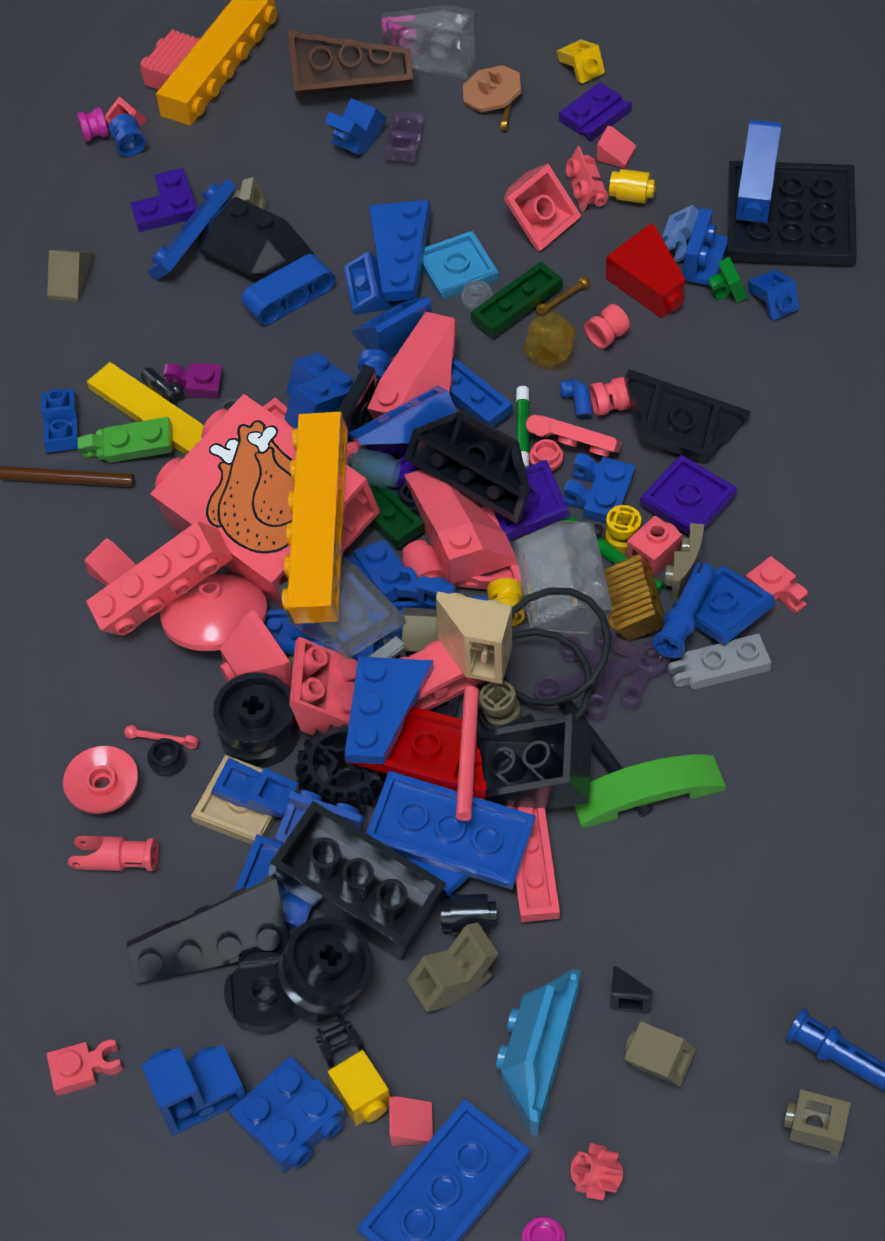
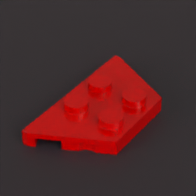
M412 706L403 722V729L385 764L346 763L386 774L390 770L457 791L462 719ZM476 734L473 796L485 800L487 784L484 780L482 759L477 745Z

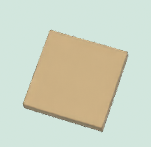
M225 755L194 809L191 818L194 823L253 845L257 834L264 837L267 836L276 816L240 807L211 795V792L228 758L261 773L263 769Z

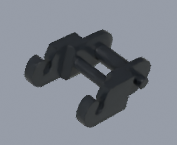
M342 1016L339 1017V1025L325 1032H322L320 1028L316 1029L318 1036L315 1037L317 1043L322 1042L323 1044L320 1046V1051L329 1070L335 1067L332 1061L333 1052L349 1044L352 1047H357L359 1052L363 1050L369 1058L356 1029L350 1031L351 1022H345ZM344 1032L347 1039L330 1047L327 1040Z

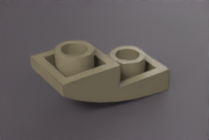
M690 523L689 537H682L681 551H674L673 565H666L665 586L672 587L671 601L679 599L693 571L694 565L700 561L704 524Z

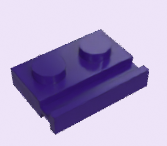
M599 82L559 112V122L579 135H586L587 140L591 142L601 135L608 125L613 126L632 111V102L629 100L625 102L620 94Z

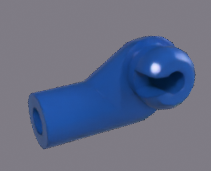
M571 378L569 381L562 380L560 382V396L562 398L572 397L575 404L576 418L587 419L592 417L591 396L588 386L577 378Z

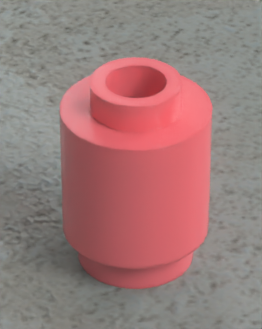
M417 540L404 547L402 551V564L404 567L412 568L419 579L421 575L429 578L440 577L446 579V574L436 551L428 542Z

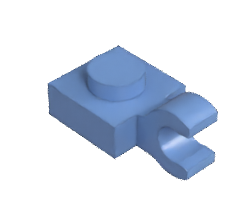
M694 205L670 215L662 236L668 250H675L674 260L676 263L685 258V251L688 246L686 240L691 237L699 210Z

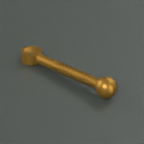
M511 103L504 108L503 119H501V131L508 130Z
M579 278L576 285L549 303L537 305V316L546 317L551 308L578 290L588 288L590 285L589 278Z

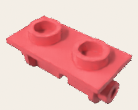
M577 146L572 157L566 163L565 171L581 212H584L588 204H595L598 207L605 205L608 193L603 182L599 181L601 177L595 159L589 155H583L581 147Z

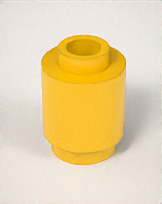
M620 169V172L612 171L609 196L616 197L618 201L646 204L648 198L653 199L656 180L651 179V173L626 169Z

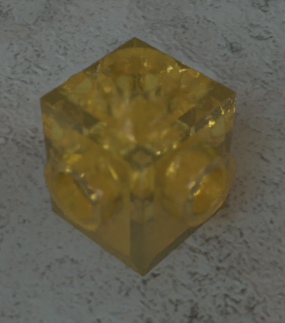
M555 310L543 317L538 316L528 326L529 333L522 351L540 367L547 370L568 359L569 354L573 350V341L577 330Z

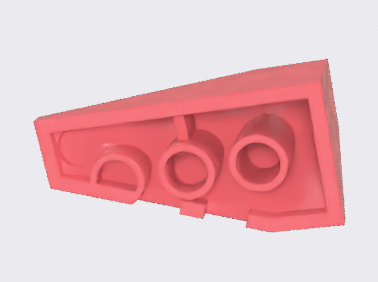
M425 311L379 380L367 408L373 419L437 385L448 390L450 394V386H452L453 380L451 373L452 357H454L457 323L455 318Z
M422 469L404 474L405 481L450 584L517 564L516 555L505 532L469 496Z

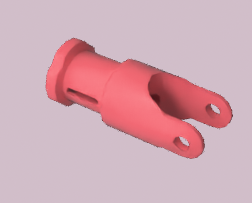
M78 836L74 839V844L77 848L81 850H96V852L87 856H71L68 859L69 866L78 870L123 871L126 867L146 868L147 871L153 872L158 867L159 844L157 838H148L147 841H126L125 837Z

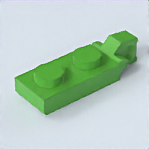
M169 417L99 429L96 431V434L78 437V451H80L84 459L97 457L98 460H107L108 463L172 453V422Z

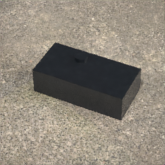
M312 801L269 865V876L276 873L277 882L280 886L329 917L342 920L353 926L366 940L399 961L402 960L439 903L446 885L444 881L315 801Z

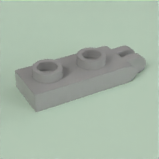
M759 634L731 640L726 645L719 643L684 652L679 657L680 660L673 661L668 665L670 674L674 675L672 677L674 685L681 687L690 684L691 689H699L767 672L771 669L770 658Z

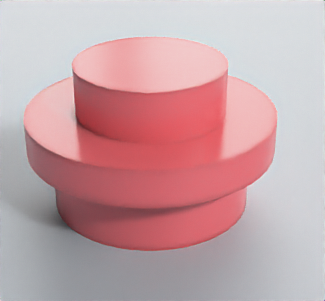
M549 439L540 440L530 450V464L534 465L547 460L551 471H554L563 462V452L555 441Z

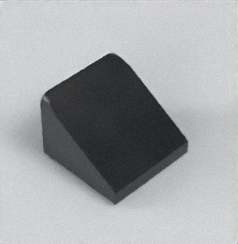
M613 966L610 1008L612 1010L650 1012L652 990L622 969Z

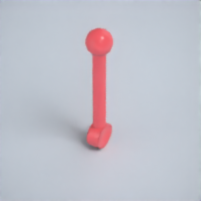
M129 725L124 729V735L128 739L136 737L153 740L169 738L188 749H196L199 742L196 737L187 735L184 738L138 730L134 725Z

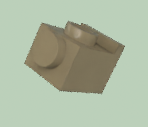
M800 1089L797 1103L788 1102L783 1127L791 1129L789 1140L830 1151L831 1155L838 1156L844 1140L851 1102ZM809 1121H815L820 1125V1127L808 1125L806 1123Z

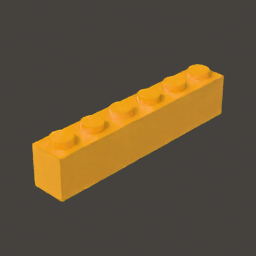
M275 0L230 1L157 91L156 96L160 116L191 126L204 113L206 106L219 94L221 87L228 78L233 76L240 63L248 57L249 52L262 39L265 31L271 24L275 23L278 15Z
M341 412L299 414L298 428H294L292 431V442L296 450V459L291 460L290 472L291 478L295 482L294 491H289L288 495L289 509L293 515L292 523H287L286 527L287 542L291 545L290 555H286L284 560L286 577H289L288 588H284L282 592V603L284 610L289 611L295 624L339 622L348 429Z

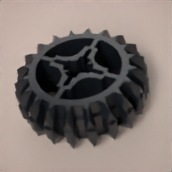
M330 724L328 731L325 733L316 729L314 733L315 740L305 739L303 744L304 750L298 751V763L295 766V772L298 777L299 790L313 792L322 797V802L334 806L337 803L348 804L358 809V812L364 816L366 805L376 807L378 797L381 794L388 774L375 770L370 772L364 767L345 762L347 725L343 724L341 727L335 728ZM320 765L326 767L328 772V779L325 782L317 776Z

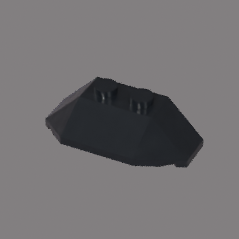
M233 197L224 202L198 235L201 254L250 277L265 278L305 255L314 254L287 220L238 197Z
M463 410L413 429L404 460L516 524L521 521L530 495V488L519 441Z

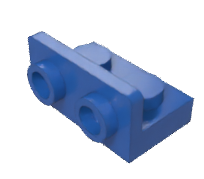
M700 208L685 251L683 270L685 281L710 286L708 279L719 273L720 266L718 262L723 260L727 248V236L716 234L717 225L712 224L713 210Z

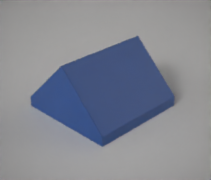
M428 296L402 301L352 330V333L367 350L379 349L386 352L392 358L397 355L398 349L403 346L425 311L432 313L431 301Z

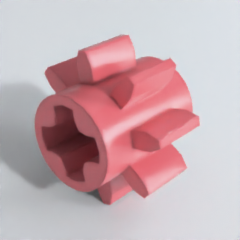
M590 1143L588 1153L578 1151L570 1168L571 1178L576 1183L575 1191L586 1193L587 1198L601 1201L605 1198V1191L616 1193L623 1179V1168L617 1160L618 1152L609 1151L606 1146Z

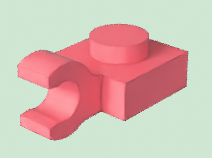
M772 556L746 575L747 580L775 597V601L780 599L792 612L797 614L807 606V603L802 599L808 595V591L802 585L796 583L797 576Z

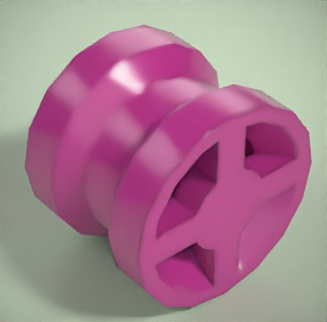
M100 107L94 108L92 112L87 114L83 111L77 113L85 142L92 141L93 137L101 136L102 138L109 136Z

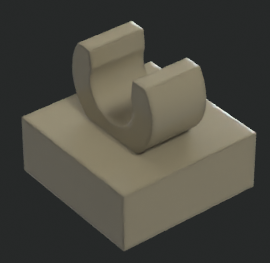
M254 177L243 179L241 191H233L230 195L229 200L233 197H238L259 208L266 209L268 198Z

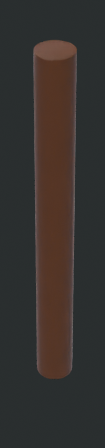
M0 467L1 480L132 488L135 484L134 474Z

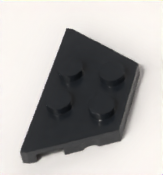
M630 369L624 378L640 441L680 455L682 454L703 463L746 422L751 413L749 410Z

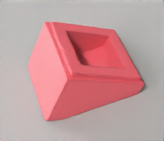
M118 97L104 116L108 126L111 120L120 114L133 115L139 126L147 121L145 116L121 97Z
M608 125L597 144V161L625 169L636 150V145L615 128Z
M108 538L85 559L88 574L105 586L136 565Z
M399 1096L389 1097L391 1145H426L433 1137L432 1102Z

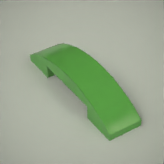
M693 754L667 757L633 765L591 781L589 803L573 805L582 829L618 819L619 811L683 794H688L689 800L725 791L726 785L713 755Z

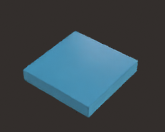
M473 231L425 247L422 270L440 300L499 280L498 270Z

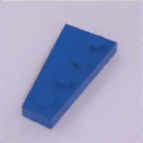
M429 200L369 205L381 287L385 301L416 299L432 210Z

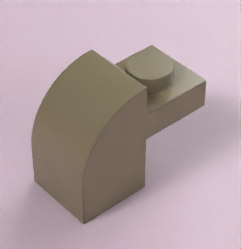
M478 922L468 924L448 950L424 955L407 981L426 1012L445 1008L473 994L492 977L488 968L499 953Z

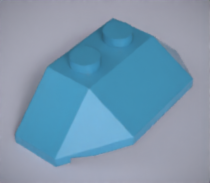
M572 969L523 995L520 1008H512L509 1016L507 1032L512 1033L509 1045H501L498 1053L496 1069L501 1070L502 1087L530 1135L537 1137L540 1133L581 984V971Z

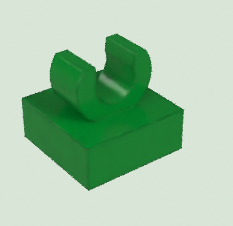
M730 256L719 261L718 264L723 274H716L708 279L717 300L726 298L731 292L736 303L749 298Z

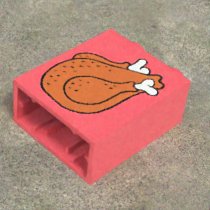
M243 394L229 410L225 408L217 410L209 417L202 430V439L183 459L174 458L163 466L156 478L155 489L150 494L170 527L177 532H183L196 521L217 528L233 557L232 560L223 566L235 575L255 584L263 591L265 597L281 609H284L282 592L284 588H288L289 577H286L284 560L286 555H290L291 545L287 542L286 527L287 523H292L293 515L289 509L288 495L289 491H294L295 482L292 480L290 472L291 460L296 459V450L292 442V431L294 428ZM347 464L342 554L380 513L367 478Z

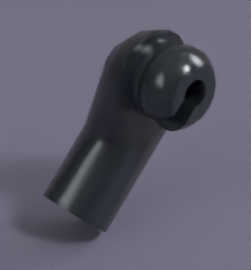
M150 367L145 368L141 372V380L151 390L170 403H175V400L183 397L184 391L180 383L172 382L169 385L162 376Z

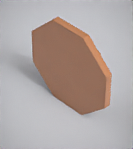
M504 65L478 70L463 84L464 105L481 113L505 108L522 93L520 72Z

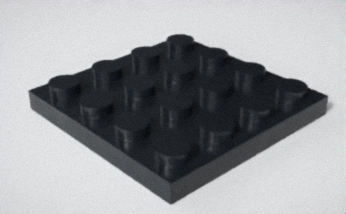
M729 161L727 257L730 256L731 260L856 264L854 165L777 162L768 222L761 223L736 220L743 161Z

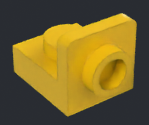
M580 39L556 50L559 62L574 68L576 79L579 83H585L605 72L599 45Z

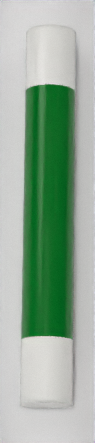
M519 386L516 389V440L519 441L524 466L527 468L529 467V430L526 429L527 426L525 425L529 418V388Z

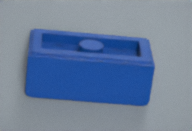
M370 251L343 266L352 312L355 315L384 311L391 308L390 301L386 302L382 293L377 258Z

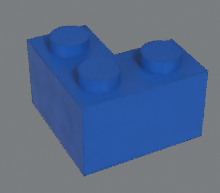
M318 352L294 360L286 391L290 399L285 420L293 427L298 428L299 414L337 412L355 380Z
M224 1044L216 1048H204L198 1051L193 1056V1059L188 1061L185 1060L180 1046L172 1050L163 1049L154 1053L147 1062L140 1064L172 1137L230 1110L246 1096Z

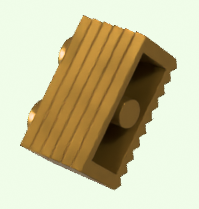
M637 554L600 571L604 582L600 583L599 587L604 600L610 604L612 612L607 613V619L614 633L619 632L627 641H633L634 639H639L640 636H646L647 633L659 631L660 628H663L664 613L652 568L641 554Z

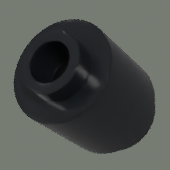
M488 894L450 895V899L440 900L442 932L452 931V935H459L466 925L478 922L486 934L489 933V925H497L496 901L488 902Z

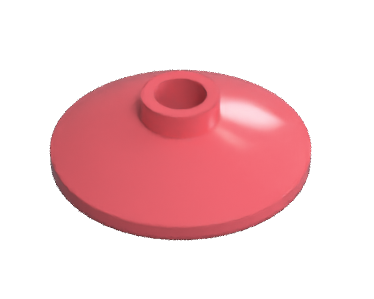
M112 746L89 748L78 754L67 766L63 777L64 792L70 803L81 811L101 814L116 810L132 797L137 788L139 778L137 766L132 757L119 748ZM102 783H109L106 787L98 788Z

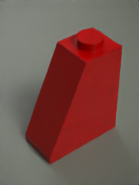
M653 224L647 225L606 256L605 279L662 319L669 312L677 310L682 305L685 298V278Z

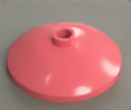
M211 574L188 592L165 606L161 610L160 618L166 636L174 643L191 650L215 651L220 650L247 612L254 609L264 623L267 618L268 606L263 591L249 580L231 574Z

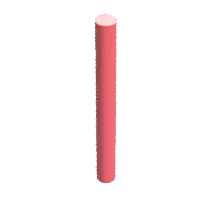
M468 686L464 689L456 806V818L461 821H468L472 817L479 689L474 686Z

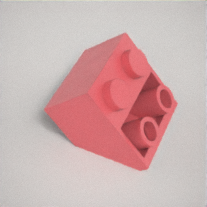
M299 637L295 642L289 704L300 730L314 736L316 729L323 733L327 732L330 724L335 728H339L343 724L349 727L358 661Z

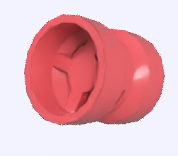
M609 304L601 311L600 316H593L584 324V329L587 337L596 347L605 349L613 343L614 337H620L629 331L630 321L626 313L619 306Z
M623 376L614 378L607 384L597 382L589 385L591 405L596 416L606 415L612 409L622 411L631 408Z

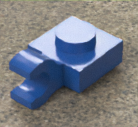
M401 567L399 572L400 578L407 579L410 582L405 585L395 582L393 584V591L397 596L415 598L418 600V605L431 609H436L437 592L456 593L455 585L450 584L447 580L440 577L429 578L423 575L419 579L416 572L409 567Z

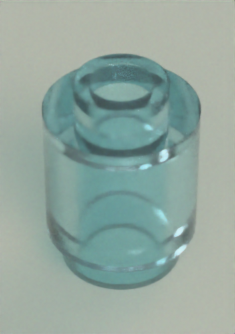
M359 448L357 453L350 455L348 466L367 478L369 485L385 489L387 486L395 487L397 484L401 462L394 459L393 455Z

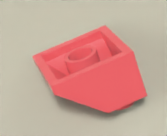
M549 163L529 170L508 187L504 196V201L537 252L541 251L581 217V214Z
M253 609L247 612L220 648L223 664L219 665L224 679L228 683L231 679L246 673L263 672L278 677L291 690L292 671L290 661L256 611Z

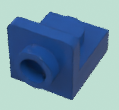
M774 269L747 281L749 293L766 302L770 319L776 320L799 310L800 306L795 280Z

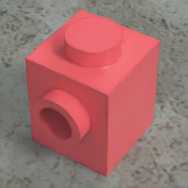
M655 515L627 540L626 556L630 558L641 554L651 565L653 576L657 577L666 569V565H670L674 561V551H681L682 534L673 524L666 523Z

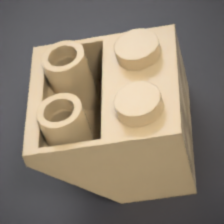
M437 592L438 640L465 677L502 684L512 650V605L503 604L497 600L486 601L470 598L460 593L448 594Z

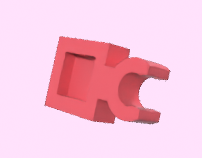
M103 1041L91 1052L87 1042L46 1053L53 1089L56 1095L59 1096L97 1085L95 1073L102 1072L107 1075H114L121 1072L123 1066L120 1059L111 1062L105 1061V1057L108 1054L119 1051L116 1041Z

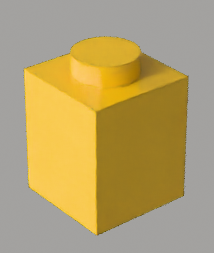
M363 1050L327 1071L332 1089L356 1126L363 1121L368 1123L375 1121L387 1111L390 1097L389 1089Z

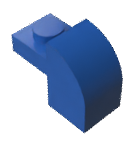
M351 98L343 117L329 112L324 123L333 129L332 135L334 137L331 141L332 144L356 154H364L377 140L387 117L376 108Z

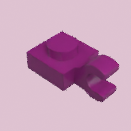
M169 363L165 364L163 377H166L169 385L172 382L180 383L182 388L186 390V397L219 399L223 379V366L190 363L189 370H185L177 364Z

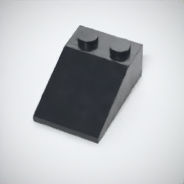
M573 714L476 733L477 745L482 759L484 780L487 784L485 800L503 806L553 809L589 803L592 734Z

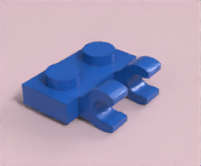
M577 454L573 464L575 469L572 477L580 481H590L593 484L591 490H588L578 481L567 480L563 492L565 493L563 499L566 505L583 508L584 518L606 523L609 510L624 504L636 465L602 457L600 464H598L586 454Z

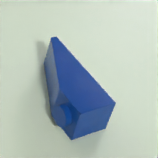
M437 385L349 432L351 439L360 445L409 443L413 429L455 413L457 409L448 390Z

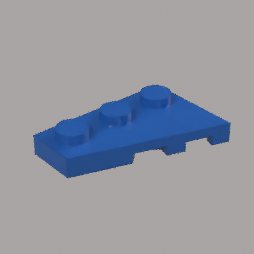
M358 657L345 748L346 762L385 764L403 729V722L412 706H415L420 696L419 691L426 678L429 679L434 669L433 660Z

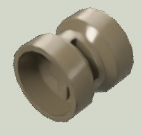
M503 680L502 684L489 682L480 690L479 701L485 718L490 725L498 728L521 718V707L517 700L515 689L509 682Z

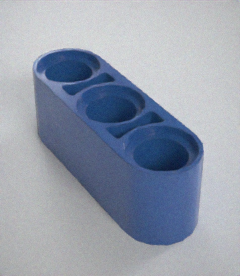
M308 254L249 286L243 292L241 302L260 324L269 325L326 294L334 286L336 277L315 254Z

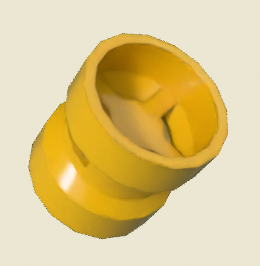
M619 505L609 510L606 518L605 541L622 553H627V540L641 529V515L639 511L629 505Z
M513 578L496 579L487 586L488 600H497L513 607L523 598L522 584ZM524 607L512 617V626L518 625L524 620Z

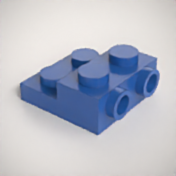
M292 1056L287 1058L229 1110L230 1116L284 1174L292 1167L296 1169L306 1163L313 1153L312 1149L324 1138L326 1140L333 1138L342 1129L344 1120L347 1118L344 1106L317 1078L313 1079Z

